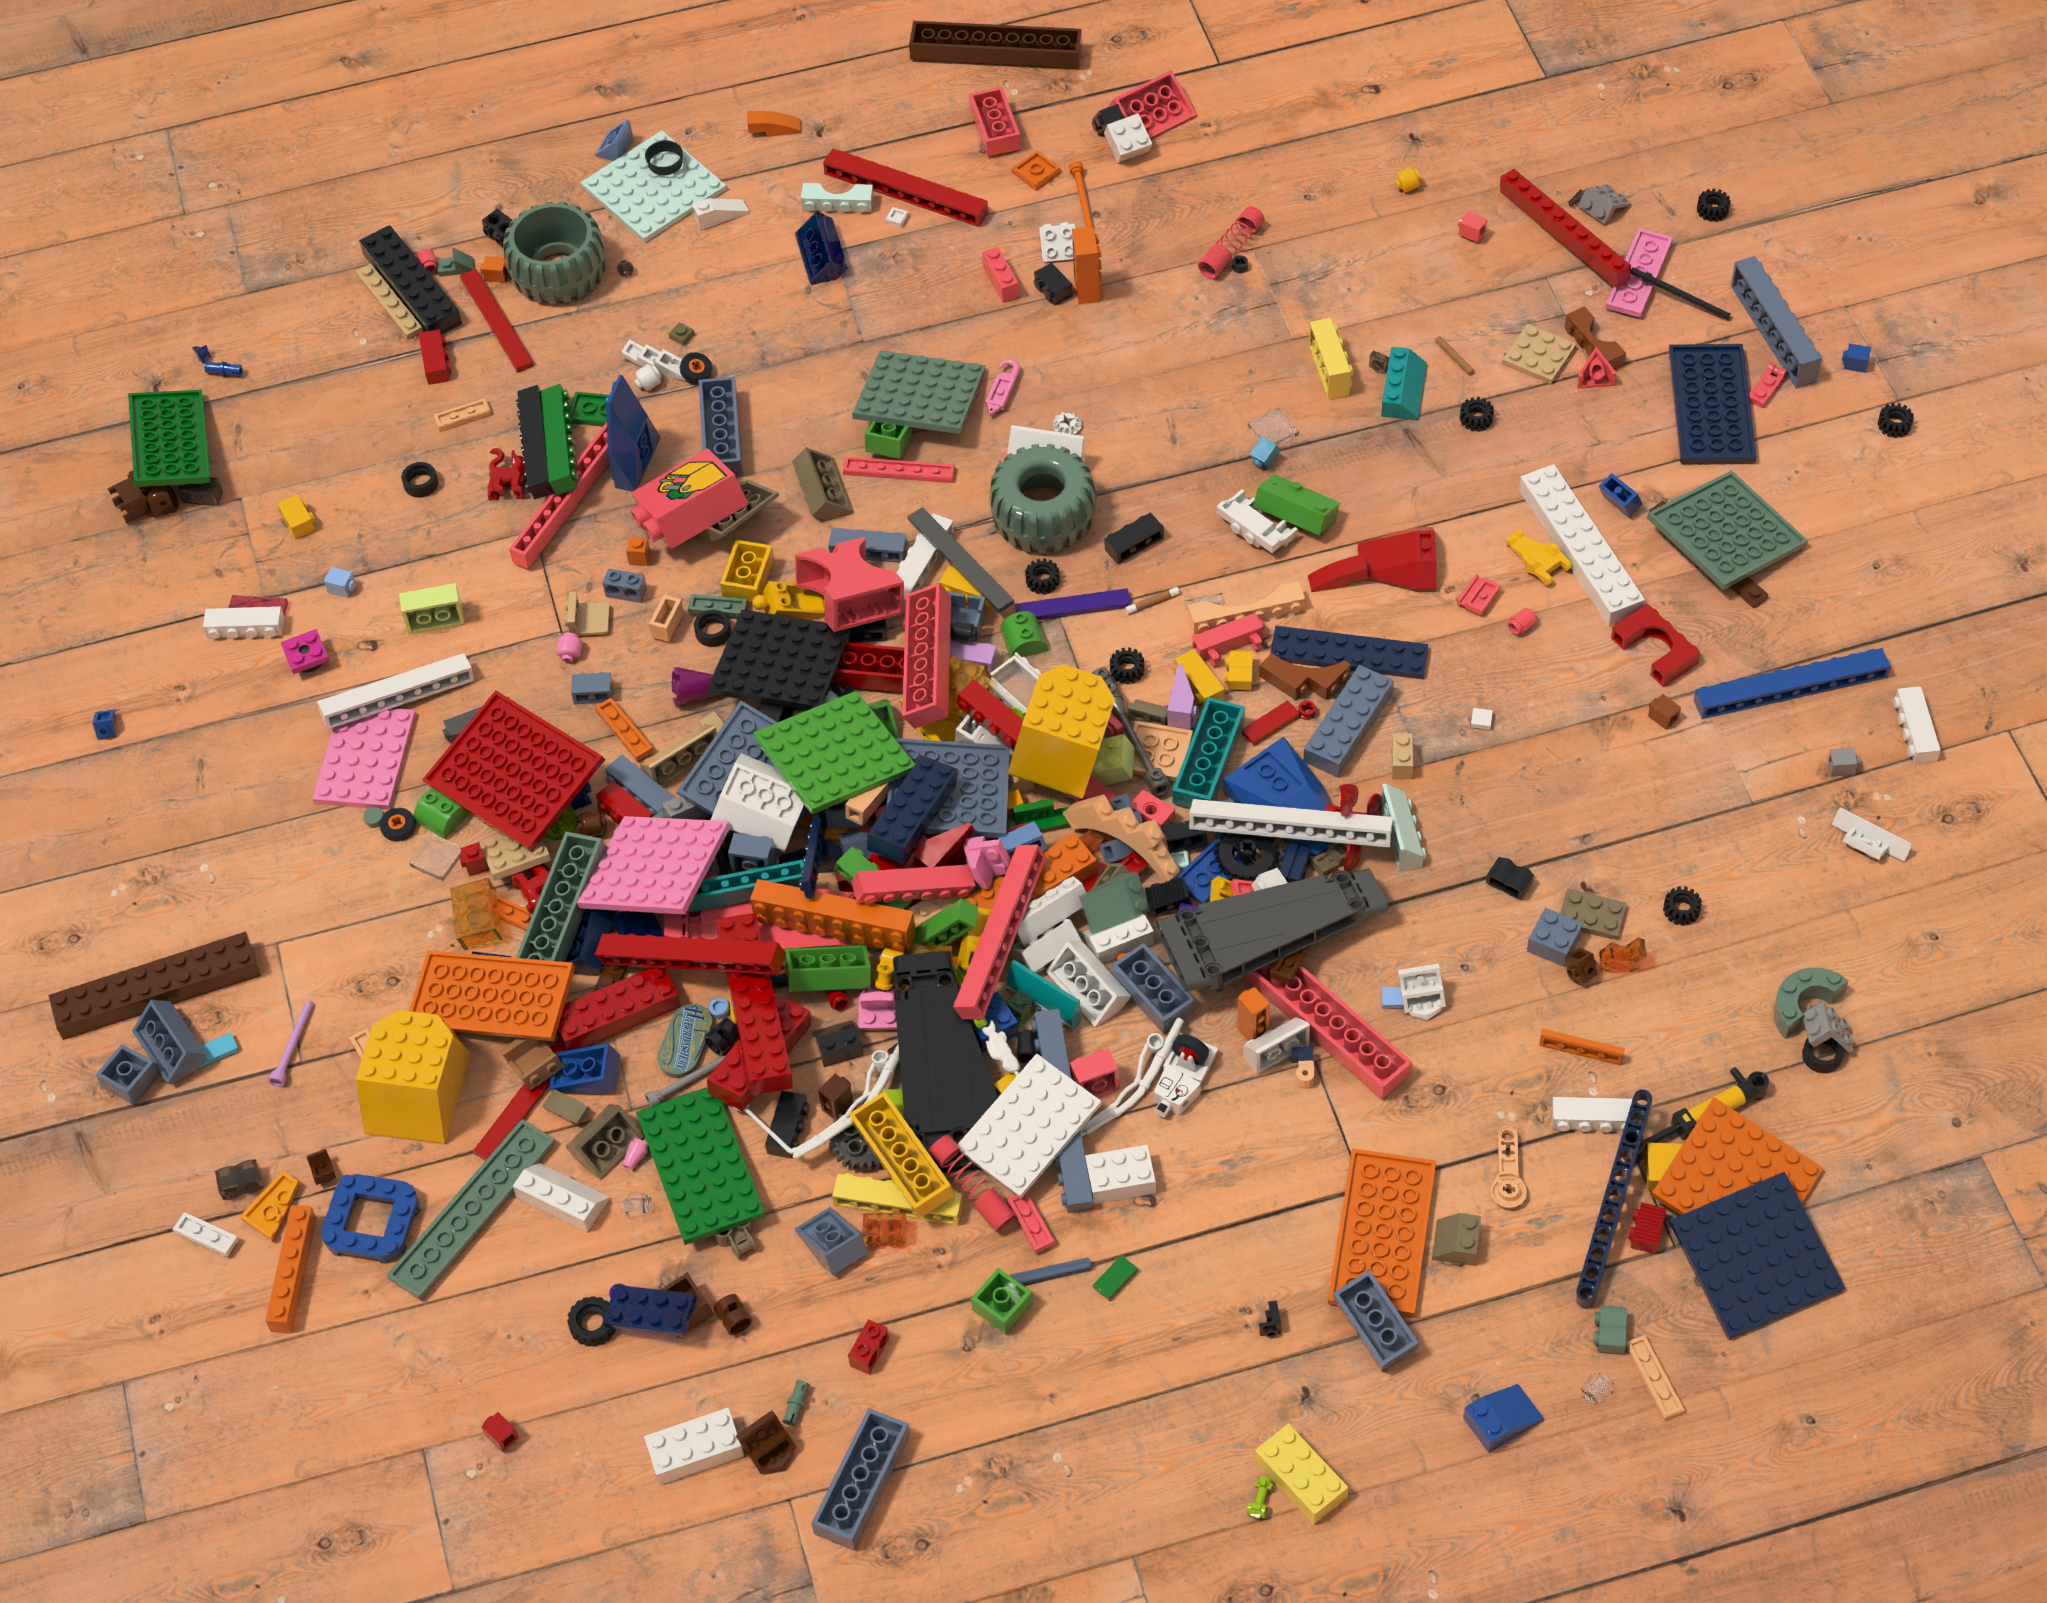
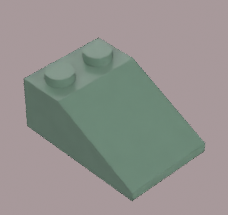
M1138 872L1121 873L1079 896L1091 934L1137 918L1150 910Z

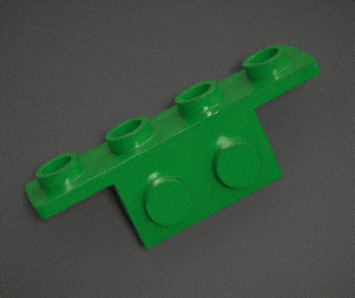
M1042 799L1028 804L1022 803L1018 806H1013L1014 818L1007 819L1006 828L1035 822L1040 831L1070 826L1063 815V812L1069 807L1054 809L1052 799Z

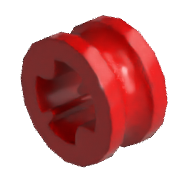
M1306 700L1299 704L1300 718L1311 720L1315 717L1316 706L1312 701Z

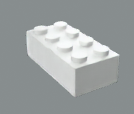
M729 1408L644 1436L659 1486L744 1457L741 1444L736 1438L737 1432Z

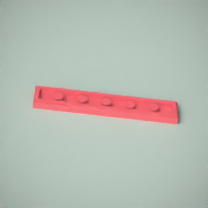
M847 456L845 457L843 475L953 483L955 465Z

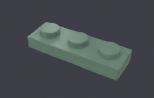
M691 594L688 613L699 615L706 610L714 609L722 611L727 617L738 618L741 610L747 609L748 601L746 598Z

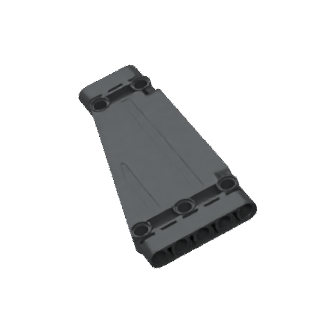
M1369 868L1351 873L1341 870L1335 872L1333 877L1330 878L1319 875L1203 903L1196 910L1183 908L1177 915L1156 919V928L1184 991L1188 992L1205 987L1215 990L1347 928L1360 924L1366 917L1388 912V903Z

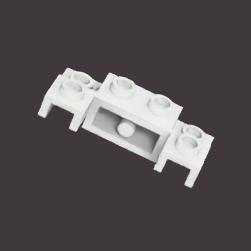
M1242 489L1232 498L1222 501L1216 506V513L1230 523V528L1234 533L1241 535L1249 544H1253L1257 548L1262 546L1271 553L1275 552L1280 546L1286 547L1298 535V529L1294 527L1291 530L1286 527L1285 520H1282L1274 527L1273 522L1253 509L1255 498L1247 499L1245 491Z

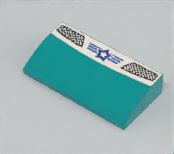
M1016 960L1011 962L1006 979V992L1037 1012L1059 1009L1062 1027L1072 1033L1081 1022L1080 1000Z

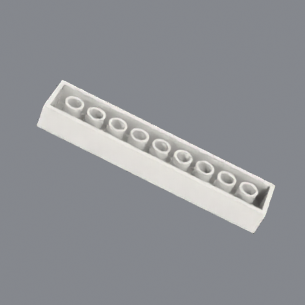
M1552 464L1520 476L1519 492L1552 542L1559 546L1561 552L1571 562L1572 572L1607 625L1617 624L1642 608L1645 603L1644 597L1556 466Z

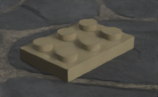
M1567 888L1560 914L1583 923L1582 932L1617 940L1627 903Z

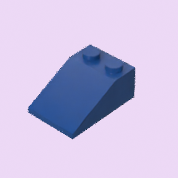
M609 1043L555 1053L564 1067L551 1076L549 1087L551 1091L554 1089L559 1092L602 1094L616 1091L621 1055Z
M1518 1384L1479 1398L1465 1407L1463 1416L1465 1422L1488 1453L1544 1420Z

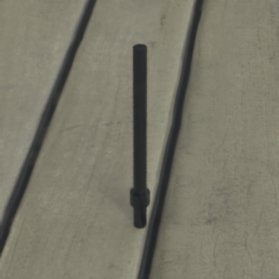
M1634 267L1631 269V274L1642 279V282L1646 284L1651 283L1726 320L1731 315L1712 304L1653 277V274L1647 271L1645 273Z

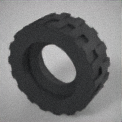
M591 1296L578 1300L568 1313L567 1322L574 1340H577L581 1345L584 1344L588 1347L602 1345L612 1338L611 1336L615 1333V1328L617 1327V1319L612 1305L610 1306V1303L601 1297ZM590 1312L599 1313L603 1318L602 1325L594 1331L586 1330L582 1326L583 1317Z

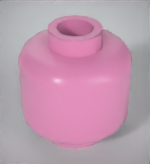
M564 633L563 636L558 638L556 654L562 658V661L573 662V660L581 656L582 640L577 634Z

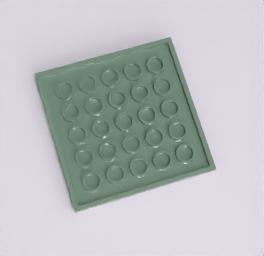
M880 351L853 410V419L961 434L985 374L986 365L909 355L907 353Z
M1732 470L1660 506L1647 515V519L1723 590L1806 547L1808 540Z

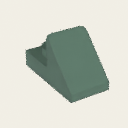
M452 248L453 257L437 259L439 277L464 274L474 270L473 257Z

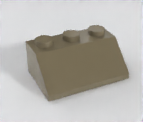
M609 1104L565 1147L577 1162L598 1179H601L626 1155L630 1141H633L634 1138L641 1140L644 1135L620 1105Z

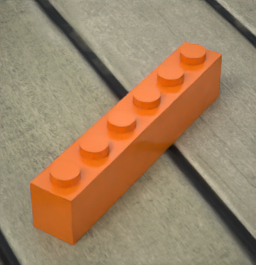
M290 1206L265 1320L271 1332L292 1333L317 1219L312 1206Z

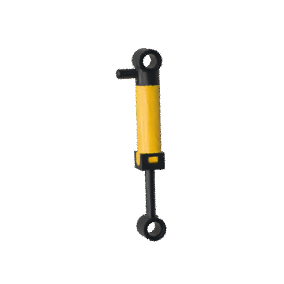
M1734 1067L1730 1070V1073L1738 1084L1713 1096L1734 1110L1752 1100H1759L1765 1097L1769 1078L1765 1073L1755 1071L1749 1075L1748 1079H1745L1740 1071ZM1713 1097L1688 1110L1683 1108L1673 1113L1671 1126L1642 1140L1636 1164L1641 1162L1647 1148V1143H1657L1675 1133H1678L1682 1140L1686 1139ZM1634 1138L1626 1139L1629 1143L1636 1142ZM1622 1157L1625 1162L1631 1161L1628 1157Z

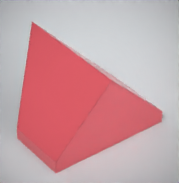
M1595 347L1578 375V389L1614 386L1616 371L1597 347Z

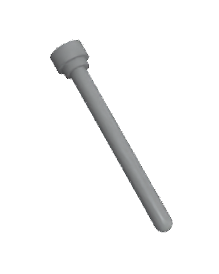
M728 1053L660 1091L652 1090L646 1093L645 1098L650 1107L660 1104L666 1096L715 1070Z

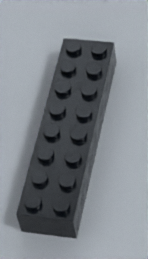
M390 225L359 240L365 258L385 280L425 332L440 329L442 335L462 324L459 309Z

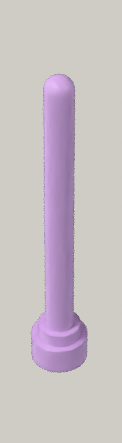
M312 1001L305 1002L280 1064L269 1076L268 1081L274 1086L283 1087L287 1079L285 1071L313 1007Z

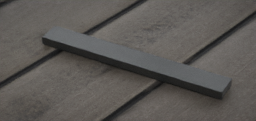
M923 507L908 516V521L981 596L985 597L986 601L998 613L1014 604V599Z

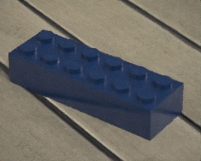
M921 755L868 832L867 850L904 864L955 788L957 768Z

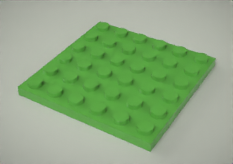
M857 691L753 732L754 740L811 814L906 776L915 765Z

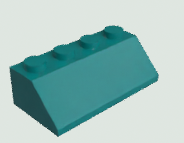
M1391 347L1381 417L1418 420L1427 362L1409 348Z

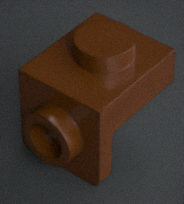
M326 1149L306 1156L316 1185L327 1183L336 1178Z

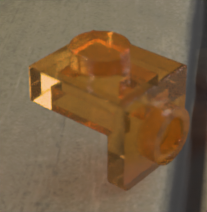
M1090 829L1080 836L1079 839L1093 854L1100 849V844L1110 841L1112 835Z

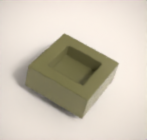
M679 322L669 333V338L684 346L694 335V329Z

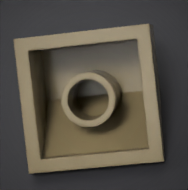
M1458 1213L1438 1219L1432 1260L1475 1266L1481 1216Z

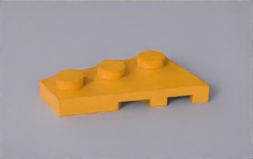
M282 1171L241 1214V1220L273 1242L300 1186L298 1180Z

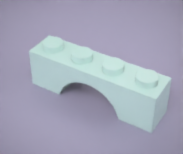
M803 183L801 194L802 211L872 212L873 185L855 184L846 193L832 194L825 191L821 183Z

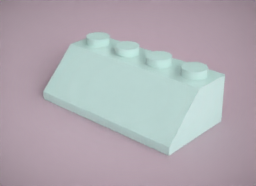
M1382 784L1381 810L1383 816L1393 817L1391 846L1398 870L1401 872L1423 868V860L1426 859L1424 847L1421 848L1420 832L1415 829L1417 825L1415 815H1411L1410 812L1412 810L1411 800L1406 798L1405 791L1388 784Z

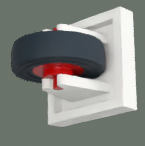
M1180 1033L1173 1042L1172 1050L1163 1065V1070L1168 1065L1202 1084L1218 1053V1048L1204 1043L1193 1036Z

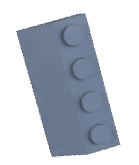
M150 1000L132 1032L150 1059L155 1063L166 1083L172 1084L196 1071L206 1053L170 1001Z

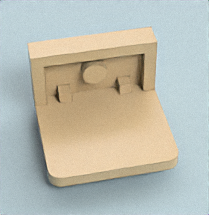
M569 592L568 600H565V609L568 611V615L564 616L565 626H568L569 632L578 636L607 634L609 631V603H579L577 592Z

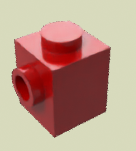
M479 842L460 848L462 856L459 857L462 868H467L469 877L488 871Z
M499 1412L488 1417L481 1426L484 1435L501 1452L519 1438L516 1429Z

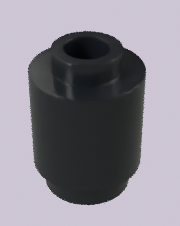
M959 621L950 623V638L952 640L971 643L972 640L976 639L977 629L974 624Z

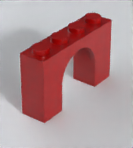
M1648 604L1612 627L1611 639L1623 650L1637 641L1649 637L1660 639L1669 646L1670 651L1652 663L1650 675L1662 687L1674 681L1699 662L1700 652L1698 648L1687 641L1682 633L1675 630L1669 621L1662 618L1658 611Z

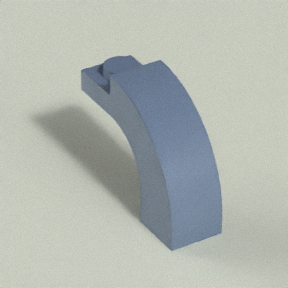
M1128 793L1110 798L1114 811L1130 807L1138 822L1142 823L1140 810L1133 811ZM1116 837L1099 845L1105 864L1123 859L1134 851L1129 845Z

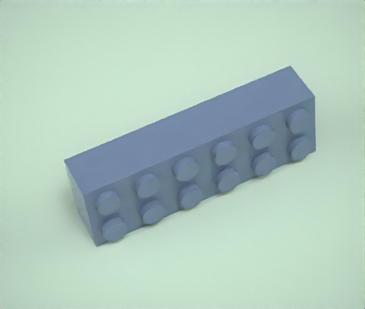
M735 376L698 380L703 451L708 448L735 475H743Z
M1359 665L1305 746L1303 761L1338 778L1392 696L1394 680Z
M868 1408L811 1523L815 1535L855 1550L910 1436L908 1423Z

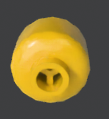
M1407 167L1397 172V179L1394 180L1398 190L1402 189L1405 193L1418 188L1422 181L1417 168L1413 169L1412 167Z

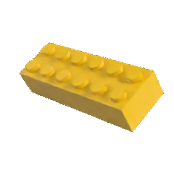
M885 1091L849 1114L853 1125L919 1219L955 1196L950 1183Z

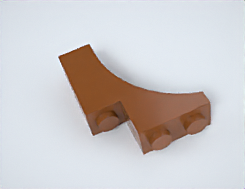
M1271 653L1259 665V677L1294 700L1300 695L1303 696L1308 689L1327 700L1338 691L1342 683H1346L1350 679L1351 664L1344 660L1327 667H1302L1286 662Z

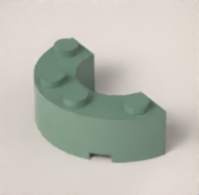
M1806 968L1789 975L1780 985L1774 1004V1022L1781 1035L1786 1039L1801 1027L1804 1014L1799 1009L1798 1004L1800 1002L1816 998L1832 1004L1845 994L1849 980L1837 972L1824 968Z

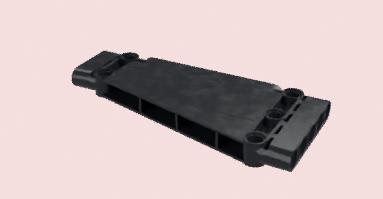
M949 951L906 954L893 958L896 994L895 1010L904 1120L916 1137L922 1141V1145L928 1153L930 1147L945 1135H950L952 1139L956 1136L964 1137L998 1099L970 1020L961 1019L953 1007L959 990L954 980L952 953ZM949 981L950 984L943 986L941 982ZM904 984L909 986V988L905 990H902L899 987ZM959 1152L953 1159H951L949 1162H947V1163L944 1164V1165H947V1164L953 1162L954 1160H956V1159H957L959 1156H961L962 1154ZM931 1156V1158L936 1163L941 1172L947 1173L950 1166L944 1168L940 1167L938 1162L935 1161L934 1157ZM963 1156L955 1163L949 1173L959 1171L972 1161ZM972 1162L964 1171L982 1169Z

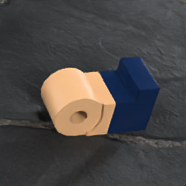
M1312 1046L1291 1047V1062L1298 1065L1296 1084L1300 1088H1310L1314 1083Z

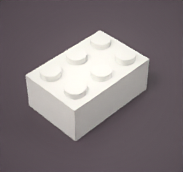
M1148 1145L1085 1155L1093 1204L1156 1194V1181Z

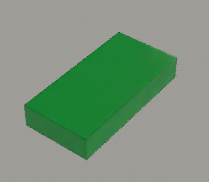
M1121 1255L1093 1284V1288L1110 1301L1135 1275L1138 1268Z

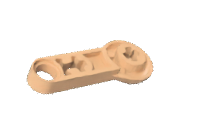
M1505 1126L1498 1133V1175L1491 1186V1196L1497 1205L1502 1208L1511 1209L1520 1206L1525 1201L1527 1190L1518 1175L1517 1131L1510 1126ZM1506 1133L1511 1134L1513 1139L1506 1141L1502 1138V1135ZM1506 1148H1510V1158L1506 1157ZM1506 1189H1510L1512 1193L1507 1194Z

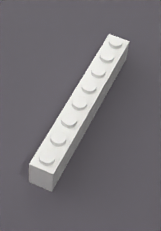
M462 653L317 701L319 712L328 730L474 681L472 667L465 654Z

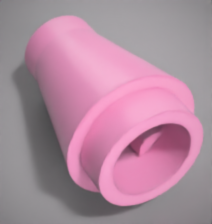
M638 1138L630 1141L622 1166L633 1171L634 1167L648 1153V1144Z

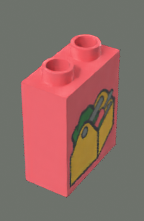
M707 448L631 492L637 506L630 509V512L637 525L641 529L645 528L653 542L662 539L673 549L749 504L735 474Z

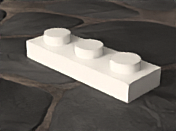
M186 1212L183 1213L173 1228L174 1233L228 1257L239 1241L236 1235Z

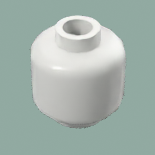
M646 364L635 372L637 379L634 381L639 389L644 388L646 391H650L661 383L660 378L662 376L655 365Z

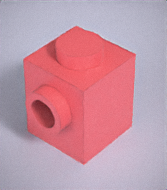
M1468 211L1458 222L1459 235L1478 243L1486 232L1487 219Z

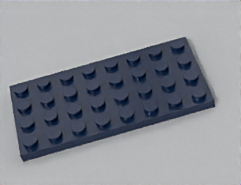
M1743 344L1669 345L1668 351L1680 463L1756 462Z

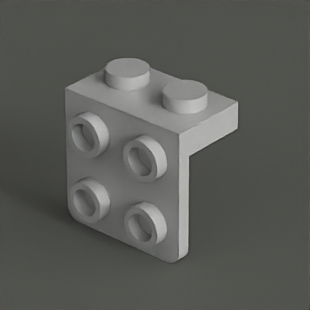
M1604 184L1587 187L1578 207L1603 224H1608L1615 208L1628 207L1630 202L1625 195L1613 191V187Z
M1822 1001L1803 1013L1809 1043L1813 1047L1832 1037L1849 1053L1854 1051L1852 1045L1854 1041L1848 1031L1850 1026L1845 1018H1840L1833 1007H1828Z

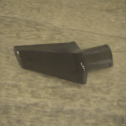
M1580 189L1568 201L1569 206L1580 202L1585 190L1582 191Z

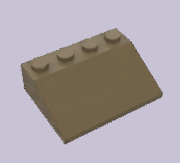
M748 479L740 484V487L749 505L697 534L699 539L711 543L723 538L777 498L779 493Z

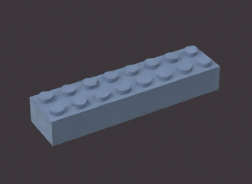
M1755 256L1736 261L1731 288L1782 368L1788 370L1787 375L1796 389L1816 383L1820 362L1822 361L1821 354L1816 351L1812 340L1805 334L1803 326L1798 323L1795 314L1790 311L1787 301L1781 297L1779 289L1772 283L1770 275L1765 272L1762 263Z

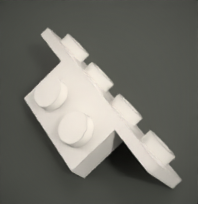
M1843 808L1838 809L1832 823L1833 826L1847 832L1843 842L1853 849L1866 853L1871 858L1880 860L1885 853H1888L1905 861L1912 847V843Z

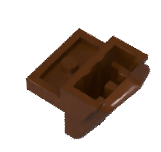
M772 1410L736 1435L737 1440L760 1474L763 1472L784 1471L794 1455V1450L797 1448Z

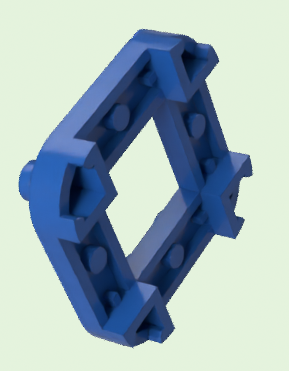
M344 1175L335 1188L322 1227L321 1235L326 1247L333 1255L338 1257L341 1254L379 1259L380 1263L383 1264L389 1263L388 1260H392L400 1254H404L407 1248L405 1243L415 1211L419 1210V1201L413 1185L405 1181L368 1175ZM359 1197L394 1203L383 1237L345 1231L355 1200L358 1201Z

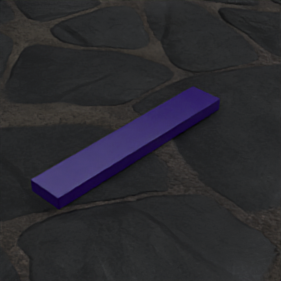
M1128 588L1017 603L1015 604L1016 613L1022 611L1032 612L1036 615L1037 620L1121 609L1130 606L1131 601Z

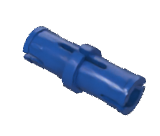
M206 361L204 365L206 373H217L221 376H241L243 372L242 365L228 364L224 361L221 363Z

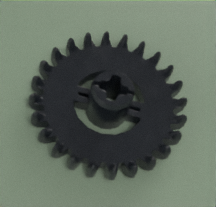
M1223 832V838L1218 836V842L1215 843V862L1219 863V869H1224L1223 874L1227 875L1230 873V879L1237 877V880L1244 879L1249 881V879H1252V881H1255L1259 874L1276 868L1275 864L1279 863L1278 857L1280 856V851H1277L1279 845H1273L1275 837L1269 839L1270 836L1228 834ZM1256 848L1261 852L1260 860L1255 856ZM1234 849L1238 852L1237 858L1239 862L1252 865L1246 866L1236 862L1233 858L1232 850Z

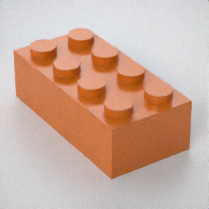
M1093 226L1072 229L1074 281L1078 304L1100 302V294H1103L1102 283L1099 284V282H1102V273L1099 271L1102 270L1101 259H1099L1101 257V248L1097 246L1099 244L1098 233H1094Z

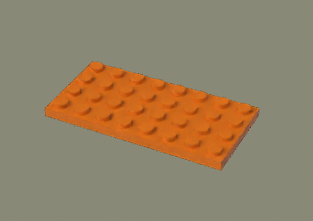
M428 950L409 1011L439 1015L454 1032L554 1041L576 966L569 962Z
M1352 1148L1328 1304L1337 1305L1333 1300V1293L1370 1270L1398 1313L1404 1316H1415L1436 1160Z

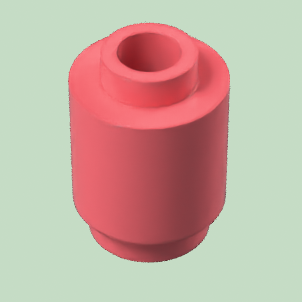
M429 248L421 249L416 255L417 259L430 275L434 274L438 267L434 252Z
M1523 608L1510 618L1508 622L1509 630L1515 635L1524 633L1536 623L1535 612L1532 609Z

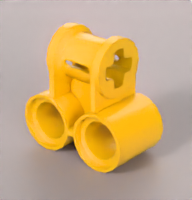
M884 948L880 964L877 965L878 979L875 981V986L878 989L890 990L895 987L893 958L898 955H906L904 952Z

